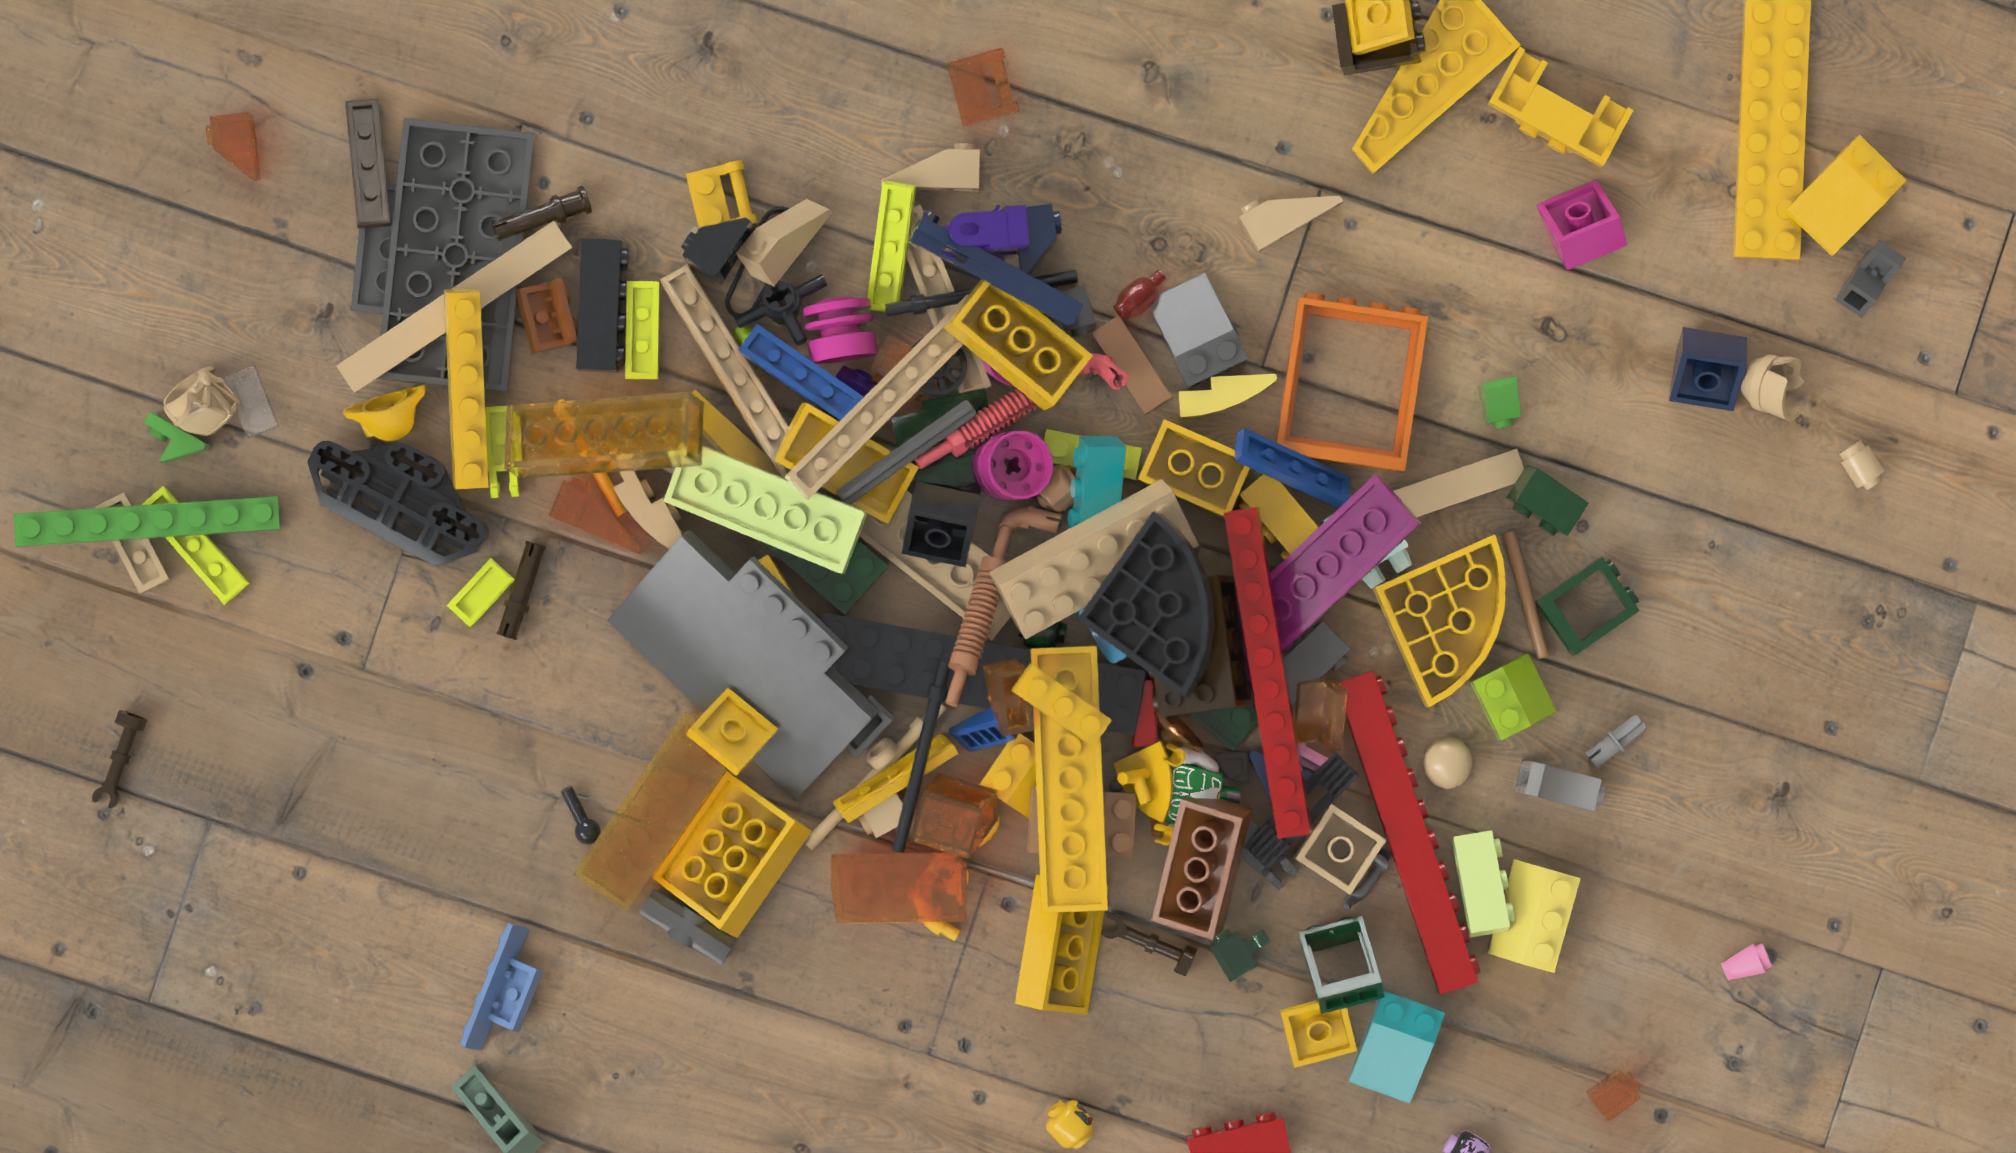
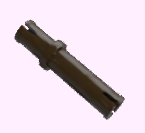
M529 541L525 542L526 545L509 598L504 600L503 606H506L499 630L496 633L513 640H517L524 612L528 613L529 606H527L544 550L546 549L545 546Z

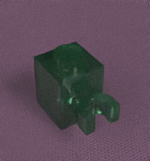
M1226 929L1212 940L1214 944L1209 946V949L1228 980L1232 982L1258 966L1251 953L1264 947L1271 941L1264 930L1243 941L1237 930L1231 933L1229 929Z

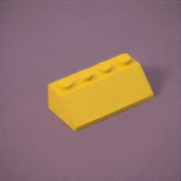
M1036 874L1015 1004L1046 1011L1088 1015L1105 910L1042 913L1040 875Z

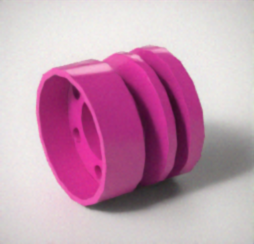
M836 297L821 300L814 305L802 309L803 317H818L819 321L805 324V330L821 332L820 338L813 339L807 343L809 358L815 364L837 363L867 358L878 354L875 333L860 331L859 328L860 325L873 320V315L857 314V311L871 307L869 298Z
M1010 431L990 436L989 439H985L977 447L972 459V474L976 483L987 496L996 500H1018L1033 497L1048 485L1053 473V458L1047 444L1039 436L1028 431ZM1010 460L1008 466L1012 469L1011 472H1005L1007 466L1003 464L1004 461Z

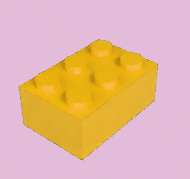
M1164 419L1137 481L1150 486L1163 479L1177 499L1225 519L1224 512L1232 511L1250 468L1234 461V449Z

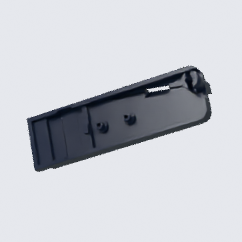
M925 210L922 213L923 216L916 223L908 241L909 243L915 244L990 283L993 287L1065 325H1071L1075 322L1084 304L978 246H959L951 239L948 230L937 225L940 217L935 215L930 221L928 218L931 212ZM945 251L955 256L956 258L964 261L965 264L943 254V252Z

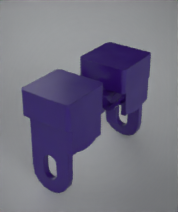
M996 205L993 211L962 213L956 215L949 225L942 226L949 231L951 239L959 246H978L1003 261L1016 255L1017 251L1029 246L1026 205L1005 206L1000 211H998L1000 205ZM945 251L943 252V254H945V255H947V256H949V257H951V258H956L955 256H953V255H951V254H949V253H947V252H945Z

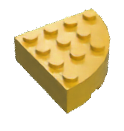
M1495 534L1372 588L1425 707L1436 704L1461 687L1486 659L1498 635L1505 610L1506 582L1503 556Z

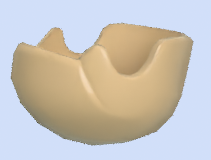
M1452 736L1434 740L1424 755L1423 767L1425 776L1435 786L1444 789L1455 788L1463 784L1473 767V757L1469 746L1462 739Z

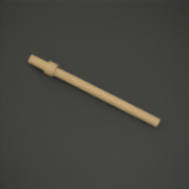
M942 703L938 718L947 710ZM925 714L921 718L917 717L909 725L911 729L896 743L898 750L892 760L879 770L873 768L856 786L898 761L920 737ZM836 808L813 830L804 842L811 850L843 819Z

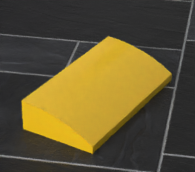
M801 403L783 438L774 461L792 470L839 421L808 403ZM869 439L821 488L837 496L836 492L838 489L892 451ZM910 462L851 505L868 512L867 514L888 525L919 467Z

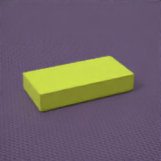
M490 558L448 603L447 607L472 628L514 583V578L493 558Z

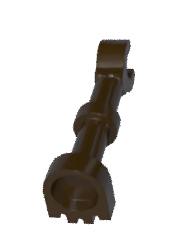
M126 710L118 711L114 723L123 726L124 730L117 749L111 753L110 759H112V763L102 787L96 789L93 793V802H99L102 793H108L111 798L108 807L112 809L118 804V782L124 765L129 764L131 756L128 754L136 732L145 729L148 721L146 718Z
M1108 915L1107 918L1117 923V929L1112 933L1102 930L1101 934L1108 939L1120 937L1144 947L1145 952L1152 954L1154 951L1175 960L1177 964L1174 972L1183 976L1187 975L1197 952L1196 948L1187 945L1182 950L1159 940L1158 935L1151 933L1149 936L1124 925L1118 915Z

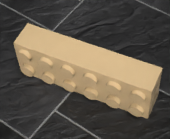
M1163 479L989 572L1016 627L1025 639L1085 608L1153 511L1160 512L1172 522L1193 548L1199 546L1173 491Z

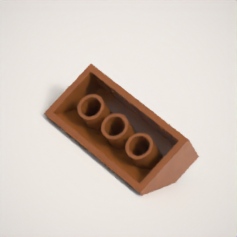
M1181 798L1151 921L1210 940H1214L1223 931L1253 812L1252 808L1223 799Z

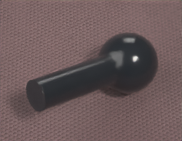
M568 786L561 790V794L577 824L575 827L577 840L585 845L595 843L601 834L599 824L592 819H588L573 787Z

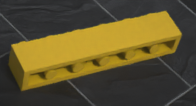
M477 288L444 289L452 481L455 489L489 488L480 291Z

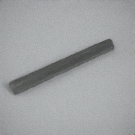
M967 400L958 404L838 489L836 493L839 500L849 505L853 504L976 416L974 407Z

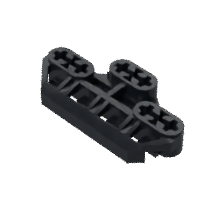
M322 441L313 448L307 463L320 505L435 567H440L455 562L454 560L478 553L489 536L487 525L482 520L466 512L445 466L433 457L401 442L390 446L350 451L337 443ZM333 448L332 454L345 460V462L357 467L362 463L361 470L365 472L364 476H356L353 479L354 473L337 463L327 461L324 464L326 458L322 456V452L324 450L330 451ZM406 449L405 456L415 462H418V454L425 457L418 463L427 468H432L435 465L434 471L438 474L437 478H429L426 482L427 475L405 463H400L397 466L398 460L394 457L396 452L403 453ZM345 452L351 455V457L346 459ZM341 468V475L335 471ZM320 469L323 470L321 476L342 487L340 492L332 488L326 489L327 493L323 491L319 476ZM413 469L414 477L408 474V472L412 471ZM360 490L363 491L360 497L382 508L380 514L358 502L354 508L352 507ZM448 509L447 515L459 522L460 514L466 516L467 518L461 520L460 523L472 528L477 524L476 531L480 533L478 539L471 538L468 541L469 534L461 529H456V536L451 534L450 532L456 527L446 522H443L440 526V519L436 517L439 511L445 512ZM400 512H403L401 519L422 529L420 535L399 524L396 525L395 529L392 528ZM442 533L441 540L461 551L449 555L448 550L437 545L435 551L432 549Z

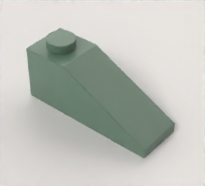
M474 1065L451 1087L503 1153H535L545 1143L529 1121L477 1066Z

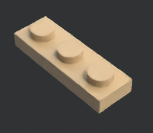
M123 492L95 508L131 506ZM149 539L112 541L140 595L170 580Z

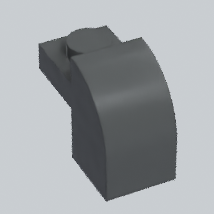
M1879 240L1858 262L1835 300L1862 318L1877 301L1885 285L1902 267L1906 258Z

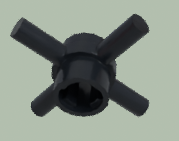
M822 274L797 287L785 281H778L775 286L764 282L766 288L761 296V304L734 317L739 329L768 316L773 322L779 325H786L796 346L802 345L807 341V337L797 320L800 311V299L826 287L827 283ZM785 298L787 305L780 307L778 301Z

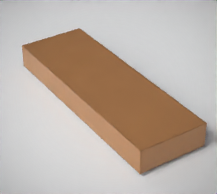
M1119 315L1091 333L1104 354L1111 356L1115 364L1127 373L1128 381L1125 386L1144 415L1172 398Z

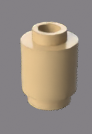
M1861 440L1839 453L1842 458L1840 463L1856 488L1864 486L1868 490L1883 480L1880 474L1885 470L1869 445L1865 446Z

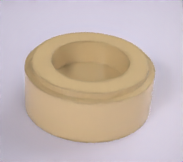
M889 737L882 738L869 750L866 761L875 770H879L892 760L898 750V746Z

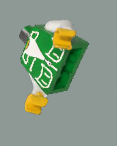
M1172 743L1166 745V748L1173 751L1170 758H1162L1164 762L1171 766L1173 777L1171 807L1165 823L1170 824H1155L1154 830L1163 831V836L1160 839H1155L1156 843L1170 845L1182 797L1223 799L1240 804L1241 787L1223 785L1224 775L1222 769L1219 768L1218 763L1201 749L1179 748Z

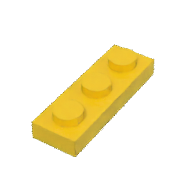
M1031 663L1011 690L1092 747L1095 746L1112 721Z

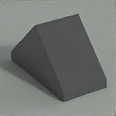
M869 696L867 700L880 712L846 747L857 758L894 719L872 696Z

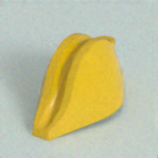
M425 385L383 394L344 409L343 414L346 418L359 422L367 438L375 436L384 441H396L404 438L411 431L416 417V405L424 396L426 388Z

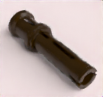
M579 186L577 191L560 197L553 195L549 198L548 203L496 221H491L495 235L497 234V240L502 241V239L551 223L552 221L562 224L566 222V218L583 212L588 215L592 213V208L584 187Z

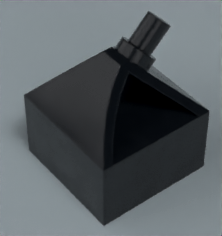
M916 481L901 554L966 568L981 497L979 495V485L973 482L964 487L962 485L955 487L947 484Z

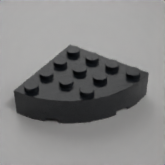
M1153 511L1077 620L1181 696L1190 698L1204 674L1212 650L1215 627L1213 596L1207 573L1195 549L1172 522L1160 512Z

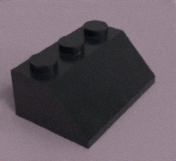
M746 217L700 227L696 234L691 231L681 246L684 251L682 256L688 265L722 285L739 259L736 252L752 234L755 227Z

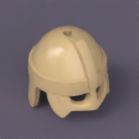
M1768 354L1747 362L1740 387L1742 394L1752 408L1788 421L1795 420L1800 415V409L1786 401L1785 395L1786 391L1798 389L1804 384L1805 381L1800 376L1802 361L1795 357ZM1787 366L1793 368V374H1788Z

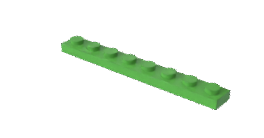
M278 496L13 514L16 547L281 530Z

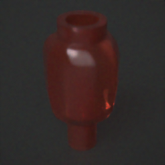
M1156 270L1149 278L1141 277L1131 282L1118 294L1117 303L1113 306L1115 312L1125 321L1130 317H1138L1144 313L1156 300L1158 295L1157 287L1166 280L1164 274Z

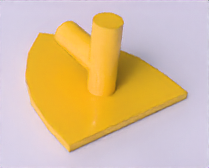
M1163 741L1157 742L1113 763L1118 775V782L1123 786L1125 792L1137 794L1136 806L1147 816L1161 823L1166 821L1173 794L1172 769L1168 763L1162 760L1163 757L1168 758Z

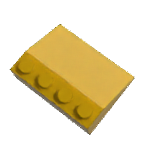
M726 771L657 870L653 879L720 930L738 938L812 830Z

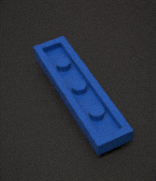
M756 324L738 349L739 353L839 422L864 398L758 324Z
M1246 428L1237 433L1234 461L1337 508H1340L1349 500L1350 476Z

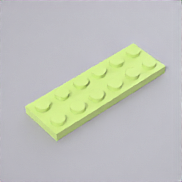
M685 440L663 500L668 504L840 574H845L868 513L819 492H816L807 500L787 479L691 440Z

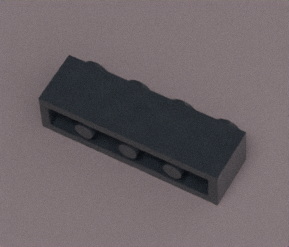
M582 238L576 359V369L578 371L618 373V365H624L625 346H619L620 333H625L626 313H621V300H626L627 281H622V268H628L629 249L623 248L621 240Z

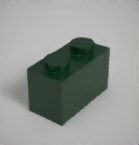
M1529 465L1525 467L1506 497L1515 504L1512 508L1514 511L1527 519L1532 515L1540 521L1538 527L1552 536H1555L1556 533L1568 536L1589 504L1539 468Z

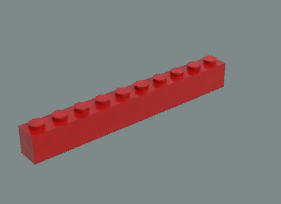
M1259 507L1224 512L1277 837L1282 839L1311 834L1313 827Z
M1369 671L1336 682L1334 685L1439 994H1444L1477 983L1476 974L1481 973L1475 954L1469 956L1465 943L1470 942L1469 934L1464 923L1458 924L1455 912L1460 911L1454 892L1448 894L1444 881L1449 880V875L1444 862L1438 863L1434 850L1439 849L1434 831H1427L1424 819L1429 818L1424 801L1423 799L1418 801L1416 799L1413 788L1418 787V783L1413 769H1406L1403 757L1408 756L1402 737L1396 739L1392 726L1397 725V720L1392 707L1385 706L1382 695L1387 694L1382 676L1375 677L1374 671Z

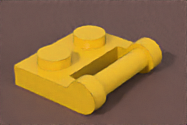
M743 160L732 161L686 174L699 228L744 217L749 219L753 225L758 224L756 214H752L742 173L745 170ZM730 175L740 215L738 218H730L720 178L722 176Z

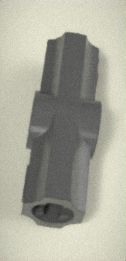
M655 889L652 890L639 911L641 915L667 930V934L689 948H696L721 965L737 942L736 939L708 923V920L686 905H679L673 899Z

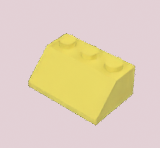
M1513 859L1508 876L1509 889L1504 891L1506 903H1512L1515 921L1510 922V928L1507 932L1492 934L1487 953L1554 973L1581 878Z

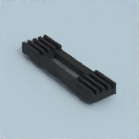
M1336 752L1305 782L1307 795L1318 783L1328 790V793L1310 810L1312 823L1359 776ZM1274 815L1244 845L1266 869L1299 837L1278 839Z

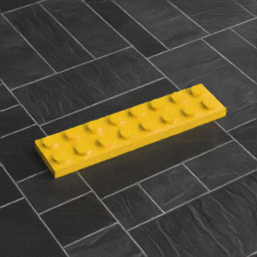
M1744 0L1733 258L1800 260L1801 226L1785 210L1803 192L1811 0Z
M1097 646L1031 649L1032 665L1100 711ZM1033 706L1042 913L1108 910L1101 737L1095 746L1092 747Z

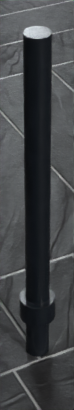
M1076 270L1034 277L1051 287L1078 283ZM974 288L924 297V294L910 296L909 300L885 304L886 315L889 317L911 312L913 315L927 313L928 309L955 305L967 294L969 295Z
M938 660L933 684H929L926 695L929 701L892 846L893 851L900 853L905 852L941 703L945 702L948 692L946 683L950 668L948 666L949 661Z

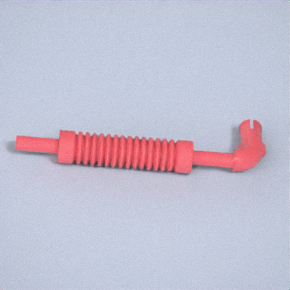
M1091 353L1093 356L1078 374H1098L1114 390L1120 389L1115 381L1121 384L1122 387L1128 381L1127 373L1115 364L1111 356ZM1015 388L1014 392H1009V396L1006 394L1003 398H999L998 401H994L993 405L989 404L988 408L984 407L983 411H977L974 418L944 438L943 442L917 457L915 462L922 470L950 452L957 458L969 451V448H974V445H979V441L981 443L984 442L985 439L990 438V435L994 436L995 432L999 433L1000 429L1004 430L1005 426H1011V423L1014 424L1016 420H1021V417H1026V413L1031 414V410L1036 411L1037 407H1040L1019 389Z

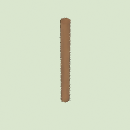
M1514 530L1504 533L1503 538L1537 659L1550 656L1516 532Z

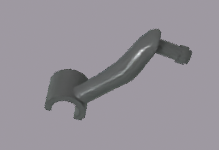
M1383 848L1380 849L1371 863L1375 867L1361 887L1354 890L1351 895L1347 894L1345 896V903L1343 905L1345 910H1350L1352 905H1355L1369 894L1381 873L1387 869L1392 859L1391 853Z

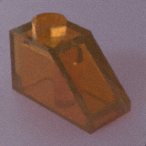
M249 112L210 116V125L206 126L208 145H213L215 151L252 180H261L254 116Z
M1016 659L983 665L987 697L1001 735L1004 737L1035 730L1032 705L1011 691L1027 667Z

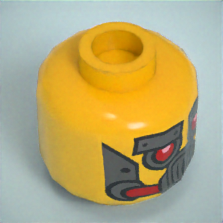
M1059 1100L1047 1111L1049 1118L1046 1122V1129L1063 1148L1073 1147L1078 1149L1094 1134L1092 1130L1094 1125L1093 1118L1076 1100H1070L1066 1103Z

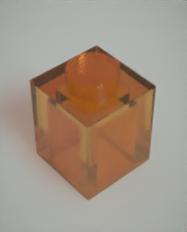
M1619 1069L1586 1091L1608 1121L1641 1098L1636 1092L1640 1086L1631 1073L1623 1074Z

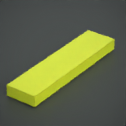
M884 180L882 183L867 294L871 307L867 310L886 313L885 304L901 301L917 185Z
M162 486L142 505L179 503V501L165 486ZM208 535L166 538L224 605H227L250 585V582Z

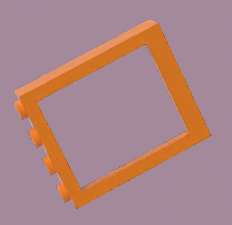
M1305 293V298L1298 297L1296 303L1276 443L1313 460L1399 473L1405 472L1428 316H1422L1421 310L1402 307L1401 312L1389 311V305L1370 302L1369 307L1356 306L1357 300L1338 297L1336 303L1324 301L1325 295ZM1308 314L1411 330L1393 451L1290 436Z

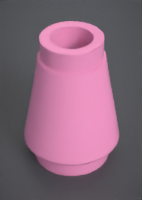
M1752 943L1728 958L1727 961L1721 963L1728 981L1764 974L1766 969L1772 967L1763 943L1758 945Z

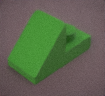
M149 412L143 422L151 427L149 434L163 442H166L168 437L171 438L170 443L159 460L160 463L166 464L209 451L212 446L182 430L180 427H175L173 423L155 413Z

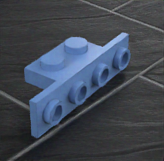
M508 923L506 929L502 932L495 957L488 966L487 977L483 987L476 996L475 1007L470 1020L463 1029L460 1046L482 1051L493 1022L512 1031H520L543 973L542 970L518 960L530 929Z

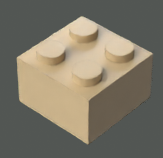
M1330 804L1323 811L1313 827V832L1308 834L1293 858L1351 895L1386 842V839Z

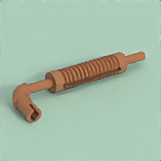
M1030 504L1029 507L1011 509L1001 518L998 524L1000 530L992 556L982 557L979 572L971 592L972 595H970V601L968 602L963 623L957 636L956 646H954V652H952L948 666L955 673L945 701L947 705L958 706L967 675L974 676L977 673L980 663L979 659L982 657L981 654L987 641L986 637L989 635L988 631H990V625H992V619H994L996 612L995 609L998 606L999 597H1001L989 572L1007 563L1004 561V557L1012 533H1015L1019 527L1025 529L1033 527L1059 534L1061 530L1059 526H1062L1063 523L1062 513L1058 514L1037 509L1035 505Z

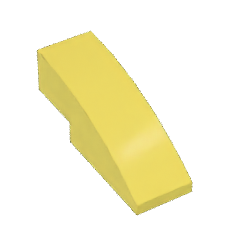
M1277 375L1216 376L1210 378V390L1179 391V419L1202 417L1240 405L1275 383Z

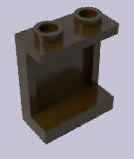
M1409 0L1415 39L1362 55L1352 53L1345 3L1332 5L1340 68L1344 75L1421 63L1420 52L1426 51L1423 32L1418 33L1416 21L1422 20L1419 1Z

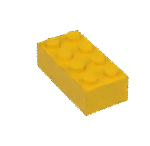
M982 279L943 327L1044 411L1057 403L1093 356L1039 310L993 287Z

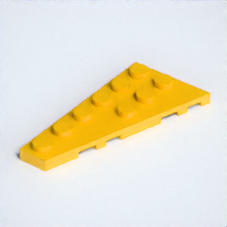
M1440 0L1421 31L1424 34L1426 51L1420 52L1422 62L1400 67L1352 148L1354 154L1372 174L1521 46L1482 0Z

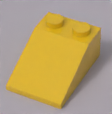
M1859 135L1833 159L1785 212L1833 256L1905 183L1906 179Z
M1018 732L1017 738L1006 744L979 785L1027 818H1029L1031 787H1037L1035 743Z

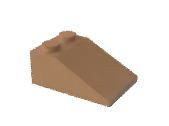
M1031 787L1027 853H1039L1037 787ZM1103 791L1106 858L1133 859L1137 794Z

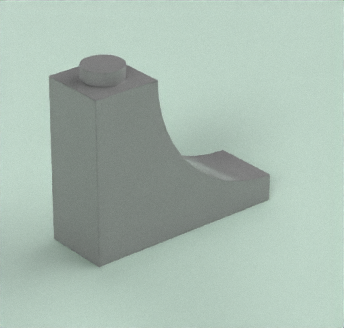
M1522 760L1515 792L1595 811L1596 805L1601 806L1603 802L1605 787L1601 786L1602 779Z

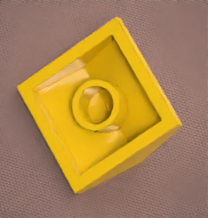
M1317 1000L1280 1010L1294 1068L1357 1051L1347 1008L1321 1014Z

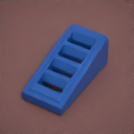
M997 703L949 728V734L965 749L973 752L1016 739L1020 722L1003 706Z

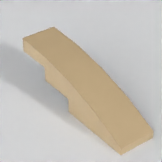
M1514 449L1397 489L1394 493L1416 517H1420L1515 484L1522 474L1524 467L1518 450Z

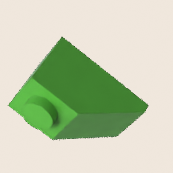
M1516 376L1485 382L1478 386L1486 425L1494 424L1495 429L1513 426V419L1521 417Z

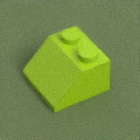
M1528 653L1469 681L1497 740H1504L1557 712Z

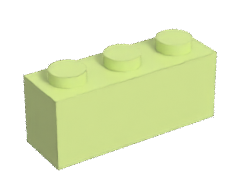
M1492 830L1454 836L1452 847L1469 938L1507 932L1510 928V922H1514L1515 918L1512 903H1506L1504 890H1508L1509 887L1506 871H1500L1498 858H1502L1500 839H1494Z

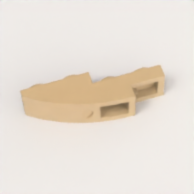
M621 446L612 450L609 453L624 482L614 486L613 489L622 504L640 526L659 543L670 549L687 532H682L677 523L678 520L682 519L676 506L664 502V498L652 503L650 498L654 497L655 494L647 479L641 481L635 469L640 466L631 450L625 452Z

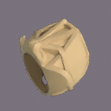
M213 366L202 368L182 380L171 390L163 402L164 411L173 421L175 427L178 426L197 437L209 436L218 431L231 419L237 406L240 404V400L236 398L231 389L224 383V380L212 374L216 371Z

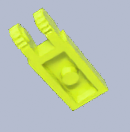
M517 406L485 407L487 462L491 498H499L501 490L498 472L509 471L510 474L509 491L511 496L519 497L518 471H520Z

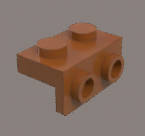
M562 278L554 279L548 283L520 288L515 291L531 354L566 347L577 341L578 324L571 315L569 307L570 293L563 284Z

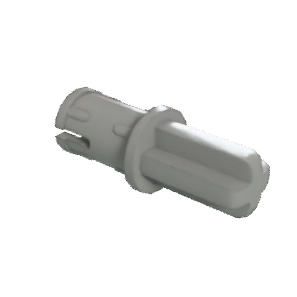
M1634 715L1612 733L1610 731L1606 732L1608 736L1589 751H1586L1585 754L1594 763V766L1599 769L1601 765L1619 751L1625 752L1624 747L1644 733L1647 729L1646 725L1637 715Z

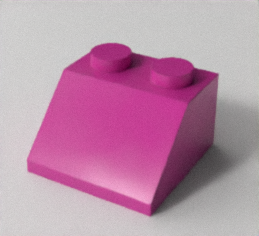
M1597 180L1537 204L1538 211L1554 249L1567 270L1627 246L1620 216Z

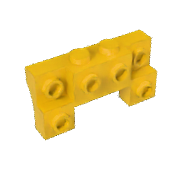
M1519 47L1487 105L1513 118L1520 125L1519 130L1532 138H1536L1539 135L1548 140L1547 145L1551 149L1561 154H1565L1566 151L1574 152L1602 168L1634 110L1629 107L1625 109L1611 101V97L1604 95L1594 114H1590L1538 85L1537 82L1548 62L1535 59L1526 54L1525 49Z

